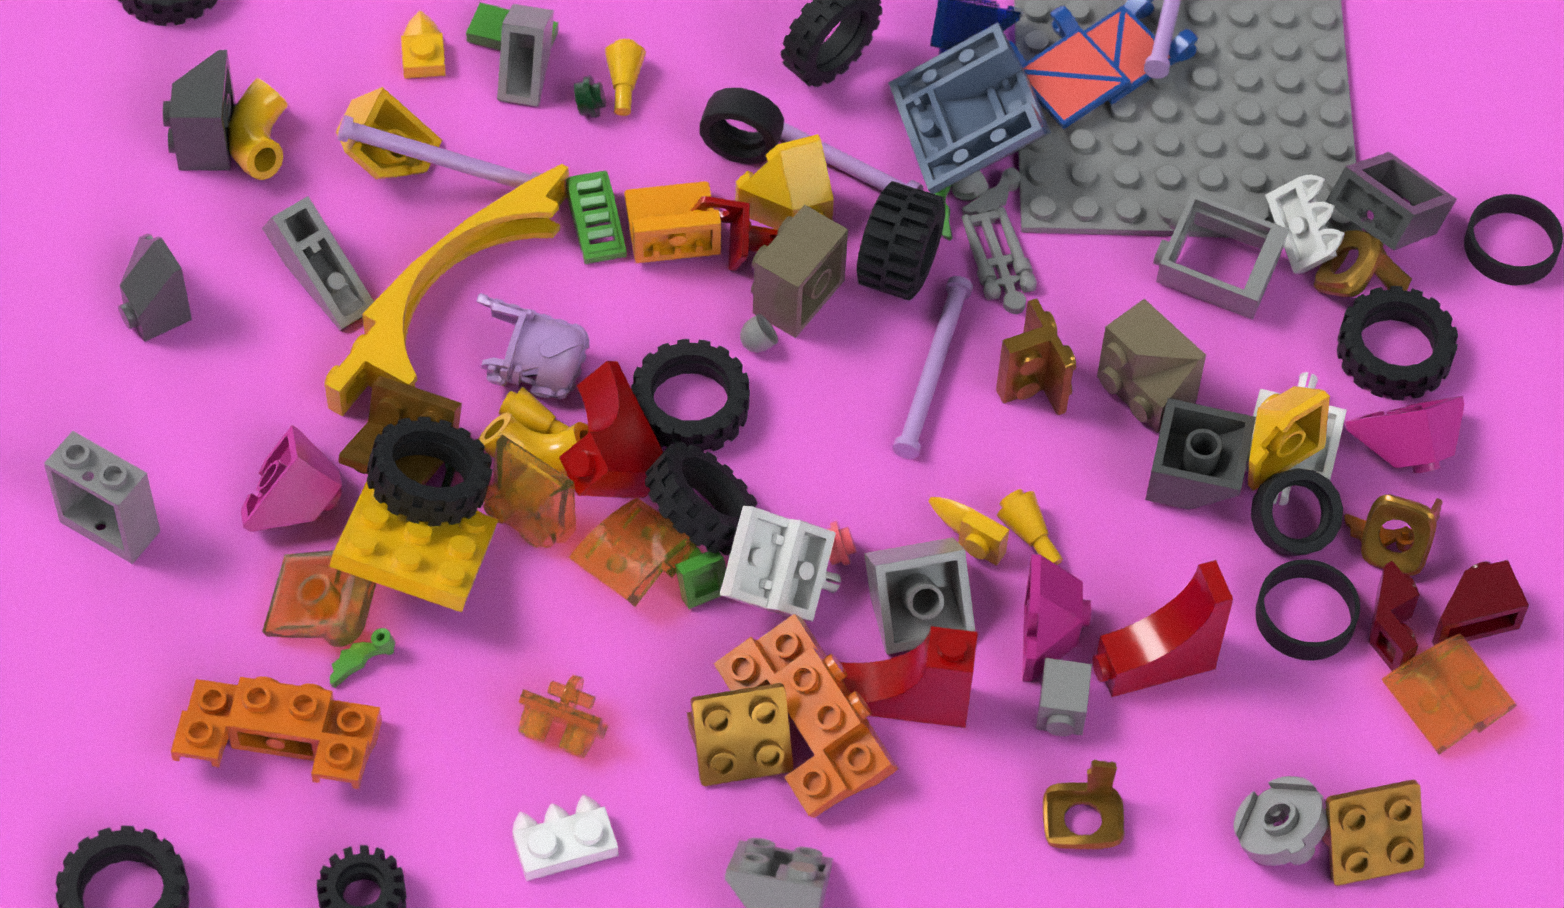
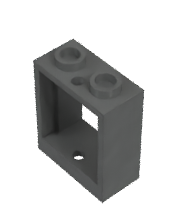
M1387 152L1345 166L1325 202L1334 205V209L1392 250H1396L1437 234L1457 199L1391 152ZM1368 210L1374 214L1372 220L1367 217Z

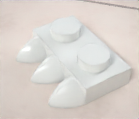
M1317 175L1300 176L1265 195L1275 223L1289 229L1284 248L1293 273L1303 274L1336 257V250L1345 235L1342 231L1327 229L1326 223L1330 219L1335 206L1327 202H1317L1316 196L1320 192L1325 180Z
M584 794L577 804L574 815H569L563 808L551 803L545 814L544 823L538 824L532 817L520 811L513 825V841L526 881L618 856V845L605 806L601 807L595 800Z

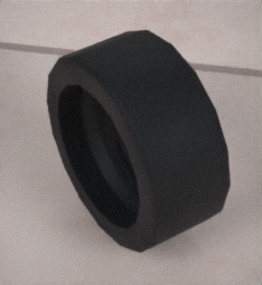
M740 87L724 88L714 92L708 100L700 121L699 134L704 143L716 154L730 161L742 164H758L766 161V154L779 143L784 129V117L778 106L769 98L756 91ZM732 119L744 122L754 127L758 132L740 130L729 124L726 120Z
M1298 468L1273 474L1259 486L1252 500L1251 519L1254 530L1264 545L1279 554L1298 556L1320 551L1334 540L1342 525L1343 506L1339 492L1328 478L1314 470ZM1294 485L1303 486L1311 490L1318 498L1321 508V519L1318 528L1310 536L1302 539L1289 538L1282 534L1275 526L1272 515L1273 502L1277 494L1286 487Z

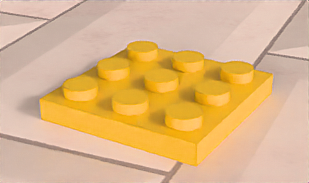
M366 481L333 551L329 567L462 613L499 519L484 515L477 510L473 517L469 519L463 517L461 523L454 525L442 522L441 526H428V522L420 520L419 524L406 520L407 516L392 514L387 510L388 505L384 502L380 504L373 496L374 488L369 489Z

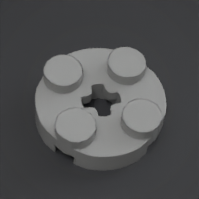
M1296 776L1276 778L1267 782L1271 787L1270 789L1262 792L1259 796L1253 791L1241 803L1234 819L1235 835L1248 857L1257 863L1276 866L1291 862L1294 865H1301L1313 857L1315 846L1320 842L1327 830L1326 800L1307 779ZM1289 815L1288 820L1284 824L1277 827L1273 825L1275 822L1283 821Z

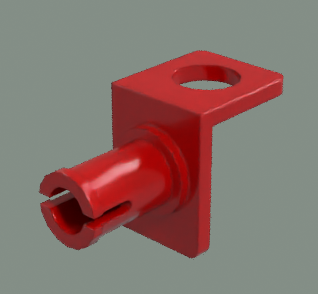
M702 196L691 209V211H709L707 210L708 208L726 209L725 211H720L719 214L721 222L730 224L728 269L731 271H736L748 257V251L757 252L763 245L769 246L777 237L778 229L751 225L749 221L750 203Z

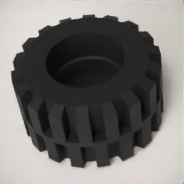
M891 181L882 190L869 216L858 253L857 279L859 285L908 301L913 299L922 288L929 274L939 246L945 221L943 197L895 181Z

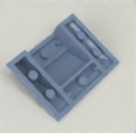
M999 23L992 25L889 82L927 189L932 194L998 162L1051 133L1032 85Z

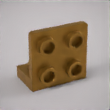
M379 376L372 384L368 422L339 453L338 462L354 468L359 473L368 474L366 471L375 438L378 434L382 435L384 427L389 424L395 426L398 424V420L404 418L417 421L418 417H430L433 422L439 423L440 419L451 422V427L459 430L462 403ZM413 455L405 456L396 460L395 463L397 468L408 478L425 485L444 461L435 457Z

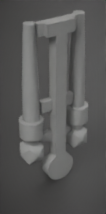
M1000 207L995 211L970 216L964 214L962 221L978 267L977 276L980 284L984 286L983 292L986 299L999 298L1001 294L1000 286H1003L1006 293L1003 300L1004 309L1011 314L1021 313L1026 306V297L1021 292L1016 291L1014 284L1020 281L1021 290L1023 293L1036 290L1037 281L1032 274L1033 270L1029 259L1025 258L1005 208ZM999 218L1011 252L1009 255L1003 256L991 224L995 223V220ZM981 225L993 258H986L974 226ZM1013 263L1016 275L1010 276L1007 264ZM993 267L997 268L999 279L996 278Z

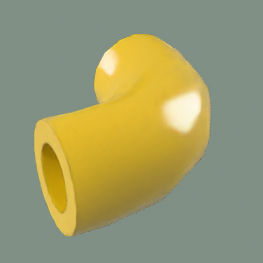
M256 78L250 84L233 109L228 128V142L230 154L242 170L257 180H265L276 174L282 165L283 150L279 143L270 138L273 125L289 105L277 91L259 78Z
M508 412L494 419L484 429L478 440L485 446L484 451L512 471L536 478L567 477L568 475L559 456L587 435L588 425L577 422L568 429L556 434H542L529 430Z

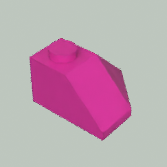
M1463 396L1431 400L1387 411V415H1384V411L1365 414L1348 420L1345 423L1348 432L1393 467L1412 466L1413 473H1423L1440 469L1439 461L1455 455L1465 404Z
M290 426L264 460L258 473L262 476L257 485L259 493L257 496L252 493L249 494L241 509L243 527L253 532L313 522L323 510L330 511L339 501L342 495L339 469L295 426Z
M1035 554L1031 555L1024 599L1022 681L1032 682L1043 673L1045 658L1060 660L1079 643L1081 628L1090 627L1091 600L1083 599V581L1042 555Z

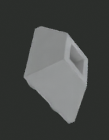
M750 838L747 842L739 840L726 869L725 880L746 908H823L833 858L824 857L821 851L809 847H797L794 851L777 848L774 842L763 838Z

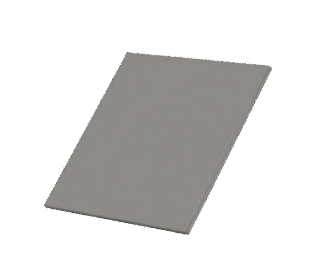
M1014 0L1015 46L1027 62L1062 39V37L1054 32L1051 24L1054 21L1051 18V12L1060 6H1065L1079 26L1086 30L1123 6L1128 0ZM1164 0L1152 1L1151 3L1154 5L1153 13L1146 18L1138 19L1155 36ZM1181 0L1172 40L1185 29L1191 30L1198 37L1197 43L1194 44L1197 52L1192 58L1176 62L1170 66L1166 77L1150 79L1111 105L1106 101L1064 130L1040 105L1051 133L1018 151L1019 172L1021 175L1019 185L1021 232L1172 236L1174 230L1169 228L1174 211L1178 204L1186 206L1191 192L1276 224L1265 195L1303 175H1317L1325 179L1320 192L1316 196L1317 202H1325L1345 166L1356 163L1341 0ZM1336 209L1333 210L1330 219L1326 223L1327 229H1336L1342 232L1347 230L1363 231L1360 226ZM1193 224L1188 235L1190 237H1227L1196 224Z

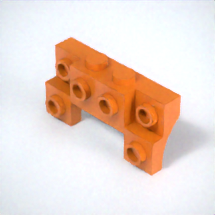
M795 613L758 640L749 637L713 663L730 691L775 683H782L784 685L788 713L814 753L812 758L784 777L808 816L812 818L817 817L847 797L876 786L899 769L867 720V717L872 714L870 708L857 691L850 693L842 681L847 677L845 669L832 653L826 656L805 621Z
M259 676L255 679L240 677L238 685L196 679L187 711L182 710L170 752L173 761H180L181 757L211 761L212 767L219 768L229 739L233 749L314 761L311 771L312 782L320 783L322 778L348 782L352 784V788L359 789L367 761L377 743L382 723L381 709L377 706L334 700L333 691L325 690L323 687L311 683L302 684L301 686L285 684L266 676Z

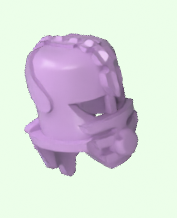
M482 293L478 294L476 302L489 307L492 310V317L515 325L505 359L493 357L483 360L481 369L487 370V381L498 386H505L507 382L519 386L520 382L532 385L530 391L532 394L547 399L549 397L563 399L566 398L570 391H574L576 388V378L580 376L582 371L580 369L581 364L586 359L585 351L589 348L590 339L585 329L576 323L570 324L565 320L554 319L549 315L539 314L534 310L524 309L513 303L508 304L503 300L493 299ZM529 376H537L536 380L531 379V378H528V377H529Z

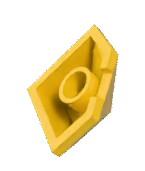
M384 87L352 99L344 114L353 117V122L425 144L439 147L442 139ZM340 122V124H339V126H338V128H337V130H336L337 136H338V132H339V128H340L341 122ZM348 139L347 142L340 141L345 153L375 179L422 174L427 172L431 163L352 139Z
M819 134L777 144L766 154L768 162L755 174L747 171L736 180L735 201L750 203V219L779 230L783 221L789 216L794 217L804 205L833 220L834 198Z
M1293 386L1280 395L1273 394L1269 396L1258 407L1248 470V486L1252 491L1259 488L1273 474L1287 471L1325 448L1330 396L1325 390Z

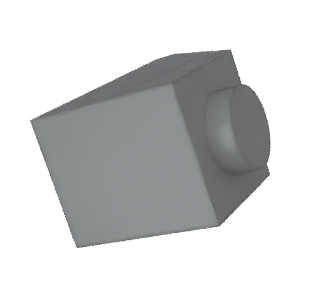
M517 4L511 6L502 23L497 100L539 106L551 51L554 10Z

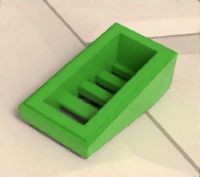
M598 171L568 177L566 179L567 200L584 264L627 257V250L608 172ZM604 206V208L595 209L585 212L582 211L583 209ZM605 222L609 223L607 225L586 228V226L600 224ZM611 236L613 238V241L590 245L589 240Z

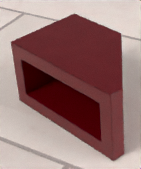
M1508 560L1496 563L1484 561L1465 570L1437 625L1432 640L1435 650L1520 629L1529 604Z

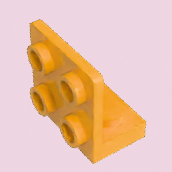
M707 181L627 189L625 191V204L635 264L721 254V219L719 210L708 208L707 210L709 211H691L692 207L702 196L711 197L710 185Z

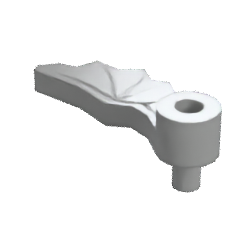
M1013 167L1003 171L998 185L995 188H988L977 199L962 208L963 214L970 216L995 211L1001 206H1005L1009 191L1019 188L1020 172Z

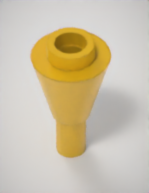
M618 39L605 48V56L613 89L615 90L614 113L619 116H627L631 114L632 91L635 88L643 65L646 50L632 39Z
M524 387L518 393L510 391L498 413L502 415L509 412L523 426L542 434H556L570 427L556 420V416Z
M1018 489L1003 498L999 503L1001 510L997 513V518L1030 547L1033 546L1038 555H1042L1056 565L1060 564L1063 558L1048 537L1049 532L1035 492L1029 491L1024 493L1022 489Z

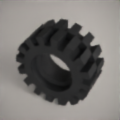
M360 845V854L353 855L352 847L343 849L345 858L340 859L335 853L329 858L330 868L323 865L320 870L321 880L317 879L320 908H406L405 899H407L403 871L401 867H397V860L392 855L385 859L383 849L376 847L372 855L369 853L368 845ZM358 880L374 881L381 889L379 898L366 906H352L348 904L343 898V893L349 884Z

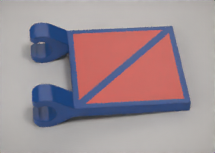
M1128 0L1123 6L1084 30L1131 80L1129 87L1108 100L1111 105L1152 79L1145 73L1144 64L1146 58L1152 53L1155 35L1138 19L1146 18L1153 13L1154 5L1151 2L1154 0ZM1185 29L1181 31L1171 41L1168 54L1170 66L1176 62L1188 60L1196 54L1197 48L1194 44L1197 43L1198 37L1191 30Z
M1060 6L1051 12V18L1054 19L1051 24L1054 32L1062 37V39L1027 62L1012 41H1009L1032 85L1038 102L1064 130L1129 87L1131 80L1084 32L1071 12L1065 6Z

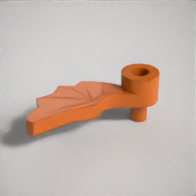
M1345 514V524L1351 529L1350 537L1359 539L1362 543L1366 521L1350 514ZM1382 526L1379 537L1385 547L1396 542L1398 550L1403 552L1412 547L1415 535L1413 530L1407 526L1394 530L1385 529Z

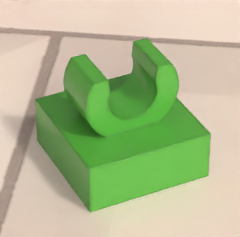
M698 547L680 553L683 562L675 564L681 598L688 609L721 597L720 591L726 572L725 560L719 551L717 554L709 551L702 554Z

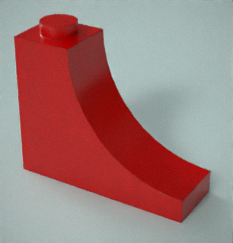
M606 361L577 385L587 413L588 433L559 456V459L578 496L644 499L650 492V489L645 486L646 471L660 457L663 450L619 363L616 361Z
M1216 560L1198 564L1197 570L1188 585L1174 599L1156 612L1134 624L1100 636L1097 655L1092 657L1093 668L1098 681L1106 682L1111 697L1216 669L1233 602L1231 592Z
M931 626L926 639L915 649L901 656L875 662H840L847 673V677L842 681L850 693L857 691L871 710L872 714L869 716L966 728L978 632Z

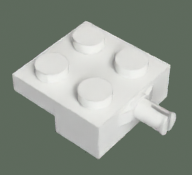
M743 506L720 595L786 617H790L795 613L803 620L813 621L821 589L834 593L840 587V585L828 582H841L840 575L826 571L836 532L801 520L788 519L756 507Z

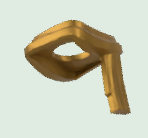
M1347 230L1344 232V238L1336 250L1337 256L1320 266L1313 286L1319 292L1341 297H1355L1363 292L1373 274L1379 278L1388 290H1390L1391 286H1402V290L1407 291L1412 278L1387 255L1383 249L1384 244L1379 239L1365 231ZM1350 250L1359 251L1358 258L1351 268L1341 274H1334L1340 268Z
M1384 494L1372 504L1367 516L1361 544L1362 558L1369 564L1384 569L1386 563L1393 561L1402 573H1407L1410 576L1420 573L1426 564L1434 540L1437 521L1440 518L1441 506L1443 504L1442 500L1436 498L1430 509L1426 505L1395 495ZM1390 520H1402L1407 523L1415 535L1412 547L1403 552H1392L1387 549L1379 537L1380 528L1383 524Z
M1095 759L1092 761L1091 767L1087 769V782L1056 783L1046 789L1043 795V825L1048 845L1062 849H1104L1121 844L1125 835L1124 808L1120 794L1113 788L1117 771L1115 762ZM1085 804L1095 808L1102 820L1099 829L1091 835H1077L1070 831L1065 824L1064 817L1071 807Z

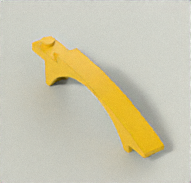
M560 164L528 180L473 214L413 261L362 314L365 334L360 335L355 340L350 354L340 366L335 365L327 374L324 387L328 409L343 417L368 386L372 387V384L379 376L415 387L417 375L408 358L406 339L411 319L422 297L434 282L452 266L483 249L515 240L554 238L560 231V224L549 218L556 214L559 206L567 197L566 179L569 177V167Z

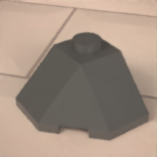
M148 233L140 236L120 283L123 304L119 305L118 309L127 328L130 330L135 327L144 342L191 321L192 317L181 266L161 237L153 238Z

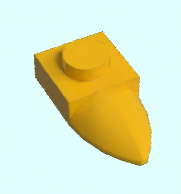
M420 10L407 24L404 34L401 36L404 79L446 76L443 33L439 31L435 22Z
M930 497L928 502L943 522L959 534L958 543L964 547L966 552L977 559H985L997 566L1006 554L1010 529L962 503L947 498Z

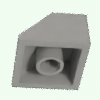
M953 537L864 553L870 598L886 654L915 649L926 639L931 626L976 632L965 549Z

